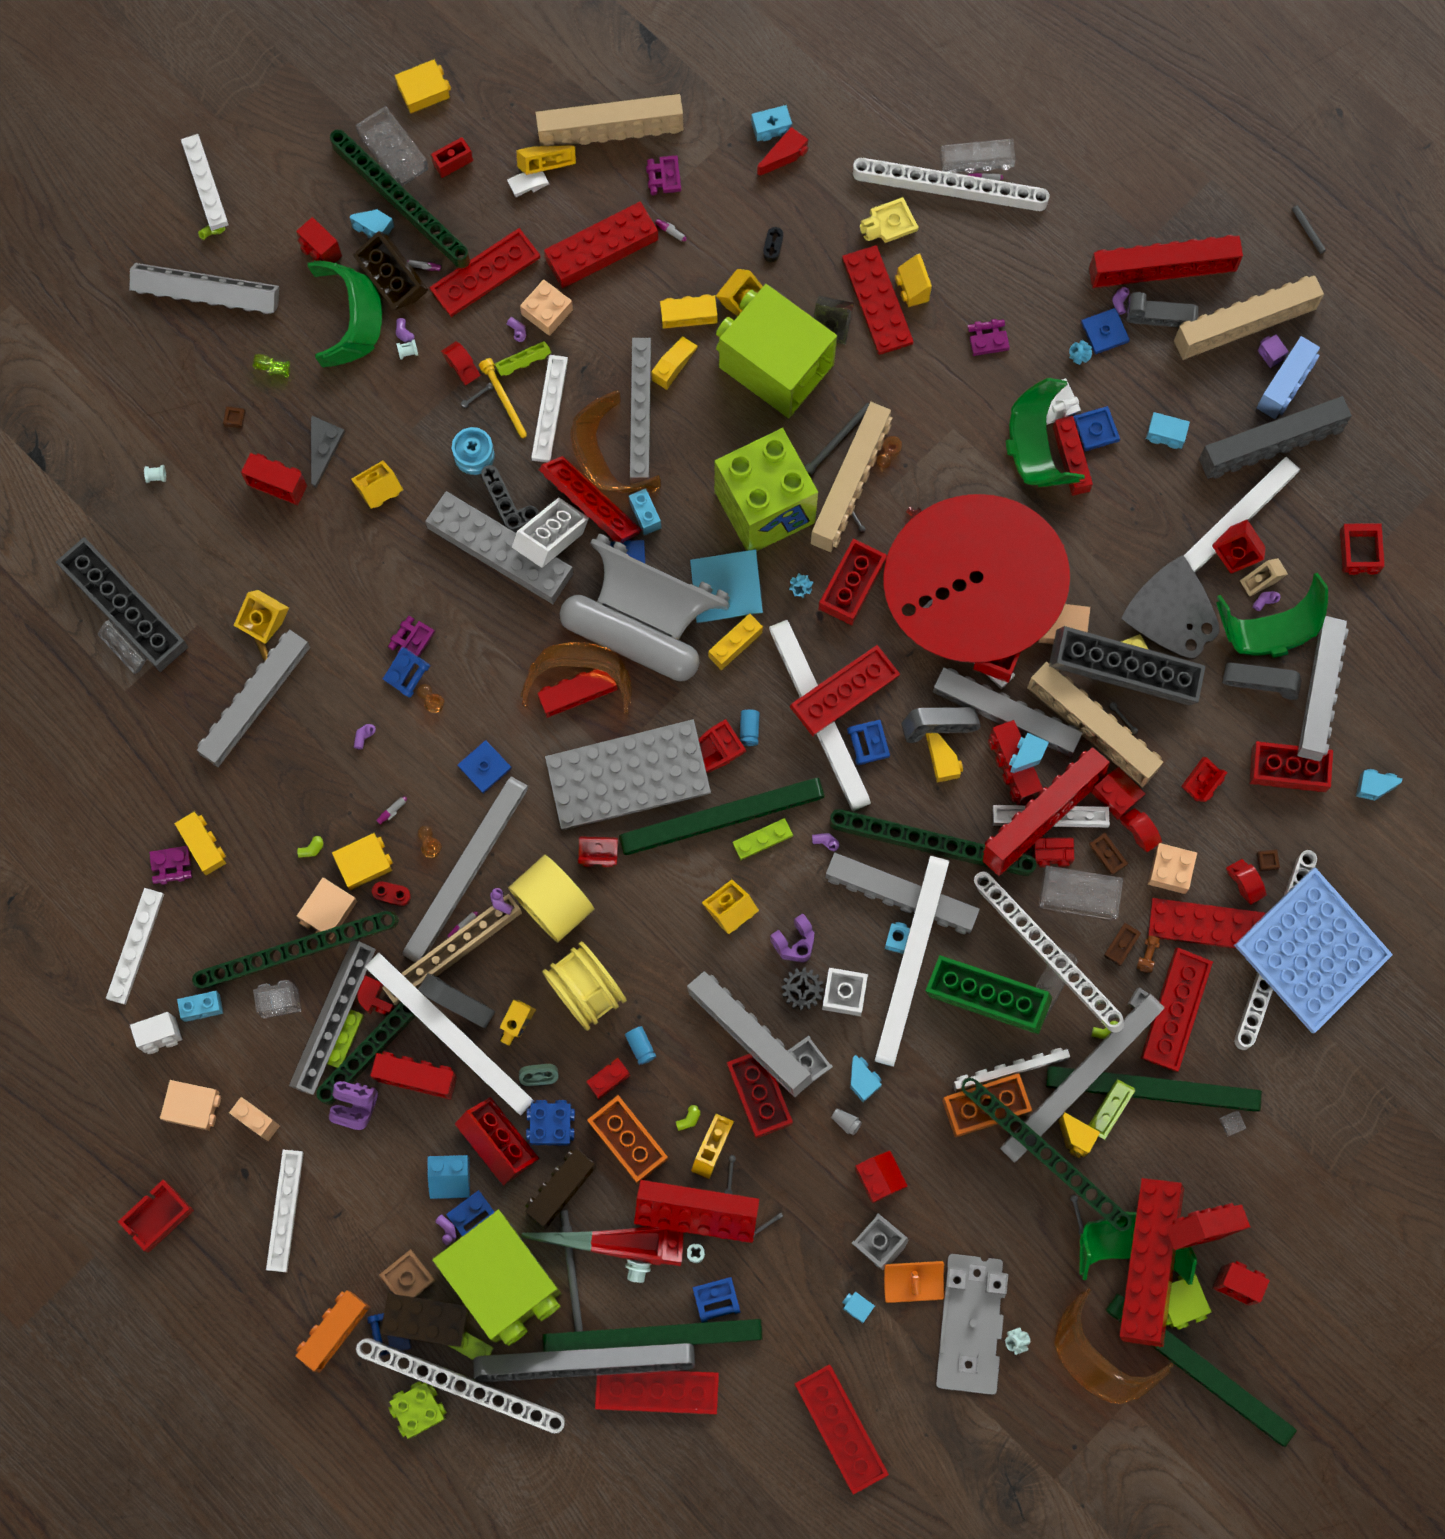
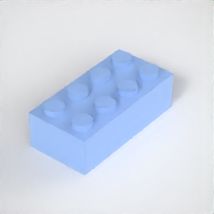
M1301 336L1264 392L1257 409L1273 419H1276L1279 414L1283 415L1299 387L1305 381L1308 373L1311 372L1320 356L1317 354L1320 347Z

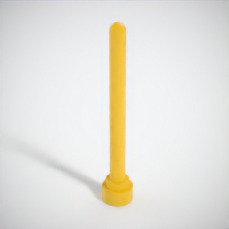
M491 358L483 360L479 363L481 371L489 376L519 436L525 438L527 433L494 372L495 364Z

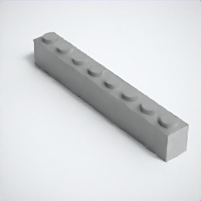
M135 263L130 268V290L136 291L139 294L152 293L158 297L170 296L177 300L183 298L189 299L191 302L201 301L207 302L209 305H225L227 308L239 307L246 311L257 310L264 314L274 313L278 308L279 286L139 263Z
M632 338L631 485H649L651 338Z
M1325 616L1323 626L1318 633L1297 754L1299 757L1321 761L1323 755L1328 753L1329 744L1326 743L1327 738H1330L1332 727H1329L1335 715L1332 707L1336 704L1338 694H1335V689L1339 687L1340 678L1338 677V672H1341L1343 661L1340 660L1346 649V645H1343V642L1347 639L1349 631L1346 628L1347 621Z
M290 629L280 637L279 644L276 648H272L269 651L266 661L259 664L253 678H249L246 681L245 688L241 693L235 695L232 705L222 712V718L219 722L212 725L206 739L203 738L199 742L197 751L202 757L217 767L221 765L310 649L306 640Z
M943 668L933 689V693L962 707L975 708L977 714L998 724L1015 720L1020 734L1026 736L1027 733H1030L1048 741L1047 747L1069 757L1072 756L1082 735L1079 728L1073 725L1067 726L1056 717L1050 718L1039 709L1033 710L1027 707L1026 703L1022 701L1016 702L1010 699L1009 695L1002 692L997 693L990 686L980 685L973 678L963 677L951 668Z
M834 853L825 876L828 882L832 884H843L850 891H861L868 898H879L883 900L884 904L889 906L897 905L901 907L902 911L907 913L915 912L922 886ZM940 894L934 920L940 926H951L958 933L970 934L980 909Z
M359 941L350 943L291 1079L290 1087L306 1094H314L367 971L365 966L372 960L376 949Z
M704 971L687 985L689 995L794 1097L812 1083L811 1070L805 1064L801 1065L798 1062L797 1056L792 1051L788 1052L778 1038L774 1039L771 1036L770 1030L765 1025L761 1026L754 1014L751 1012L748 1014L744 1010V1005L739 1000L735 1001L727 988H721L718 985V980L713 975L709 976Z

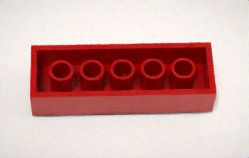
M640 201L544 249L545 260L563 289L658 241V230Z
M640 1180L634 1224L753 1243L759 1199Z

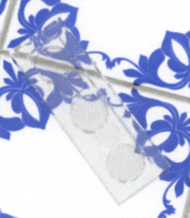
M111 620L105 621L97 635L134 674L140 672L147 659Z

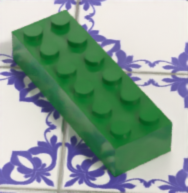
M939 955L925 990L928 996L933 999L1038 1035L1053 999L1048 991Z

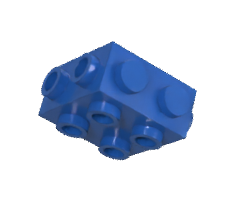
M535 1100V1103H531V1108H527V1120H530V1128L526 1129V1140H530L531 1145L571 1146V1141H574L575 1130L571 1129V1121H575V1109H571V1104H567L566 1100H556L555 1103H547V1100Z

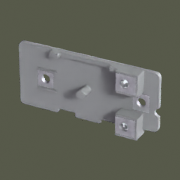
M950 1254L948 1256L936 1386L938 1388L992 1395L997 1392L1000 1357L996 1356L997 1339L1002 1338L1004 1316L999 1315L1001 1298H1005L1007 1294L1008 1274L1002 1273L1003 1262L1000 1259L988 1258L984 1262L981 1260V1257ZM975 1269L980 1270L981 1275L979 1277L973 1275ZM954 1277H958L960 1279L959 1284H955L953 1282ZM994 1282H998L1000 1284L999 1289L994 1288ZM966 1361L972 1362V1367L970 1369H967L965 1367Z

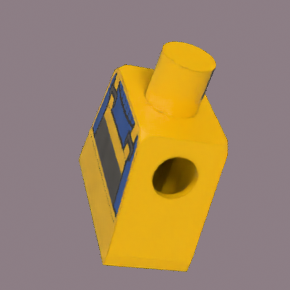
M513 1000L500 1026L504 1030L500 1041L510 1046L514 1037H521L536 1009L520 1000ZM513 1021L517 1024L515 1029L512 1027Z

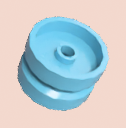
M474 427L463 429L456 434L452 441L455 463L466 474H481L485 466L493 464L495 456L490 436L482 429Z

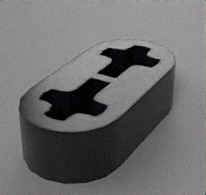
M772 227L767 232L763 256L768 262H775L780 256L783 231L778 227ZM774 233H777L778 237L776 238V241L773 242V235ZM771 247H774V253L770 256Z

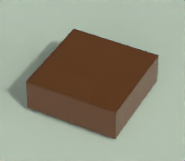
M226 406L223 425L242 428L245 409Z
M1277 849L1257 852L1260 871L1280 869Z

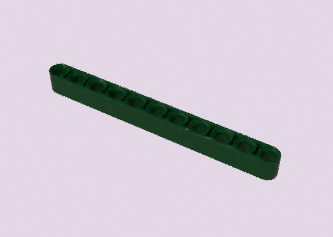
M339 129L332 131L330 141L337 154L455 266L465 268L470 264L468 249L344 131Z
M813 778L619 835L623 854L631 855L823 799L825 794L820 779Z
M840 809L834 810L830 816V826L837 831L988 867L982 861L983 851L986 846L984 844ZM836 816H840L844 822L837 824L833 819ZM854 821H860L863 826L861 828H855L852 825V823ZM877 825L881 828V831L874 833L871 827ZM897 830L900 836L892 837L890 831ZM912 834L917 835L919 840L912 842L909 840V836ZM934 839L938 845L931 847L927 841ZM954 844L956 846V850L949 851L946 845ZM971 848L975 851V855L969 856L965 850ZM1023 854L1005 872L1030 876L1036 868V860L1030 855ZM1028 862L1032 868L1026 870L1022 867V863Z
M383 911L197 971L192 977V982L197 988H210L391 930L398 925L399 919L394 912ZM390 915L392 923L387 926L384 923V918ZM368 921H372L374 925L370 932L365 927ZM353 927L355 934L350 938L347 935V930ZM331 933L336 935L334 943L329 942V935ZM312 939H316L318 942V946L314 950L310 946ZM294 945H297L299 947V953L297 955H294L292 953V947ZM278 950L281 958L275 961L273 955ZM257 957H261L262 959V965L260 967H257L255 964V959ZM240 962L244 966L241 973L237 971V965ZM222 968L225 970V977L223 979L218 976V972ZM203 974L207 977V982L204 985L200 982V977Z
M1047 1067L1046 1087L1057 1089L1075 1069ZM1103 1072L1084 1091L1086 1093L1108 1095L1118 1079L1135 1089L1131 1098L1253 1112L1261 1111L1262 1091L1256 1089Z
M971 1077L965 1078L961 1082V1090L966 1096L1111 1225L1120 1231H1126L1130 1228L1132 1221L1125 1211L981 1083ZM968 1081L975 1083V1090L972 1092L965 1090V1084ZM984 1094L989 1095L991 1099L990 1103L986 1106L980 1103V1097ZM998 1108H1004L1006 1112L1002 1119H997L995 1116V1111ZM1014 1121H1018L1021 1125L1018 1132H1012L1010 1129V1125ZM1028 1135H1034L1036 1139L1035 1143L1031 1146H1028L1025 1142ZM1044 1148H1048L1051 1152L1048 1159L1041 1158L1040 1153ZM1064 1162L1066 1165L1065 1171L1057 1172L1056 1164ZM1075 1175H1079L1081 1178L1078 1186L1071 1184V1178ZM1089 1189H1094L1096 1191L1095 1198L1087 1199L1086 1192ZM1105 1202L1111 1204V1210L1108 1213H1103L1101 1210V1206ZM1119 1216L1126 1217V1224L1124 1226L1117 1225L1116 1221Z
M1117 1293L1105 1311L1122 1323L1125 1298ZM1165 1331L1163 1347L1151 1346L1279 1445L1286 1448L1297 1432L1292 1425L1169 1331Z
M761 1319L542 1334L543 1352L669 1344L700 1345L763 1340Z

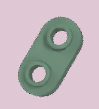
M553 1064L524 1066L519 1071V1081L525 1086L553 1084L558 1079V1068Z

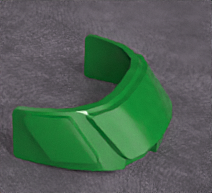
M327 261L309 262L308 268L314 277L340 275L344 279L348 290L350 310L348 331L335 346L315 354L316 360L321 367H330L352 362L367 355L375 349L374 345L378 341L382 325L381 300L376 286L367 275L356 272L353 268Z
M1046 378L1026 390L1011 408L1009 423L1010 440L1005 441L1008 455L1013 456L1017 471L1026 484L1047 487L1079 483V480L1085 479L1083 474L1061 473L1056 469L1051 457L1046 429V416L1052 400L1068 385L1065 380Z
M1314 573L1307 595L1294 608L1275 615L1250 620H1240L1232 616L1230 608L1222 596L1218 595L1216 605L1228 641L1232 642L1239 654L1253 656L1271 654L1273 658L1288 655L1289 649L1304 644L1311 638L1316 637L1320 632L1327 613L1328 586L1318 573Z
M1126 1212L1132 1221L1130 1228L1126 1231L1116 1229L1105 1218L1092 1222L1088 1221L1080 1237L1079 1275H1082V1280H1087L1089 1266L1099 1260L1131 1258L1137 1212ZM1120 1216V1218H1117V1225L1124 1226L1126 1224V1217ZM1192 1247L1176 1250L1174 1270L1179 1273L1188 1285H1192L1197 1264L1194 1250Z

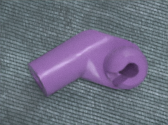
M1126 287L1118 289L1112 299L1118 315L1126 312L1123 304L1129 295V290Z
M510 317L507 325L514 329V339L518 342L524 341L526 338L525 325Z
M398 318L396 322V336L405 343L414 340V334L409 333L405 329L406 320Z
M1275 591L1262 592L1252 607L1257 611H1261L1265 604L1279 602L1280 594Z
M366 724L356 731L354 748L363 749L364 740L372 736L376 731L374 725Z
M830 833L812 835L813 844L823 843L830 851H836L839 847L838 840Z
M493 889L490 894L493 907L510 915L514 906L504 902L501 889Z
M440 1215L436 1219V1223L445 1231V1235L442 1237L443 1243L450 1245L456 1240L455 1226L443 1215Z

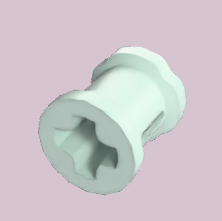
M415 339L404 344L396 343L400 359L410 355L418 356Z
M161 465L157 468L144 467L146 483L157 480L166 482L165 466Z
M692 1244L688 1247L687 1257L691 1262L699 1263L704 1259V1248L700 1244ZM692 1249L701 1250L699 1252V1258H697L696 1256L693 1258L691 1257Z

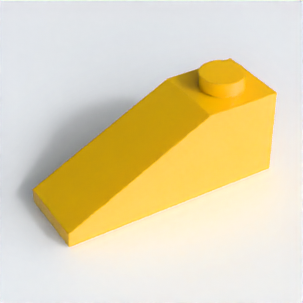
M573 145L532 146L516 150L517 167L526 175L576 164L575 146Z
M682 337L651 371L652 381L667 390L698 346Z
M926 733L937 783L960 778L961 772H963L961 760L958 761L957 755L938 733Z
M715 1114L695 1158L691 1172L710 1179L734 1123L733 1120Z

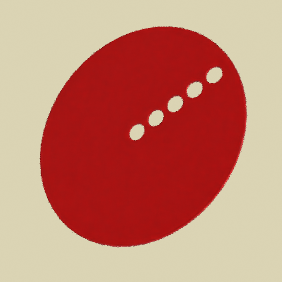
M986 494L956 496L935 503L921 511L903 527L895 538L888 552L884 568L886 601L899 627L910 639L925 650L960 662L996 661L1020 653L1035 644L1052 628L1062 613L1070 585V567L1065 548L1049 523L1038 513L1017 501ZM972 572H981L984 577L980 583L971 582L969 576ZM958 579L964 580L967 584L966 589L961 592L955 591L952 586L954 581ZM939 588H946L949 590L950 595L947 599L940 600L936 597V591ZM923 596H929L932 598L933 603L930 607L923 608L919 605V599ZM912 604L915 606L916 612L912 616H905L902 613L903 606Z

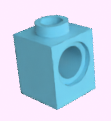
M892 923L884 949L903 954L911 928H907V925L904 923ZM893 934H902L903 940H894Z
M854 1292L853 1295L849 1293L842 1302L845 1305L843 1310L861 1323L866 1320L875 1305L857 1292Z

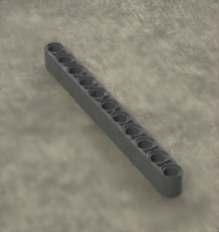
M669 1344L478 1356L473 1360L474 1380L477 1382L689 1370L695 1367L694 1345Z

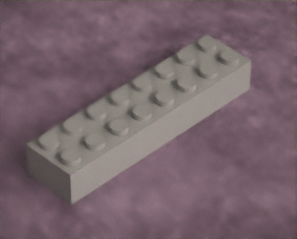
M447 491L425 521L427 528L551 604H554L573 576V568L557 557L541 568L512 548L516 536L515 532Z

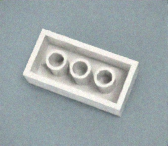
M557 498L517 531L512 548L543 568L583 534L589 517L562 499Z

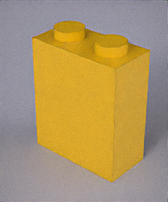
M435 59L395 75L396 84L410 114L450 98V84L448 80L443 79V69L441 65L437 66Z
M375 833L332 852L350 891L392 871L390 865L393 862L389 854H384L382 848L385 845L381 837L377 838Z

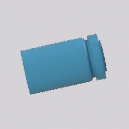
M741 711L739 740L744 746L758 745L759 711Z
M642 1026L625 1034L639 1065L646 1064L656 1058V1054L653 1053L654 1050Z

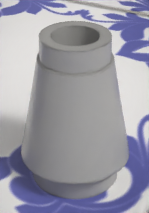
M836 1109L831 1117L847 1134L855 1135L862 1124L858 1117Z

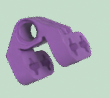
M802 913L794 919V925L803 939L794 944L792 949L788 947L787 940L779 930L770 935L772 945L784 960L806 962L811 957L814 932L809 920ZM805 948L808 953L801 956L797 953V950Z
M343 1081L336 1082L333 1088V1097L351 1103L353 1106L352 1108L341 1105L332 1106L330 1108L329 1120L335 1124L355 1130L364 1129L370 1121L378 1091L373 1087L369 1089L366 1085L362 1087L359 1083L354 1085Z

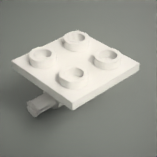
M1069 384L1052 400L1046 416L1047 425L1055 422L1056 419L1081 412L1078 405L1079 400L1077 397H1074Z

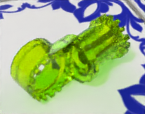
M263 354L254 355L253 367L268 370L270 376L273 374L284 375V377L289 376L290 369L288 368H290V361L279 362Z

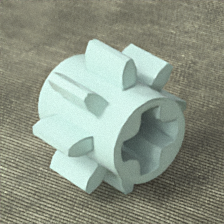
M1021 1328L1007 1332L1008 1337L1005 1340V1344L1008 1350L1014 1351L1015 1355L1029 1350L1027 1346L1031 1342L1027 1332H1021Z

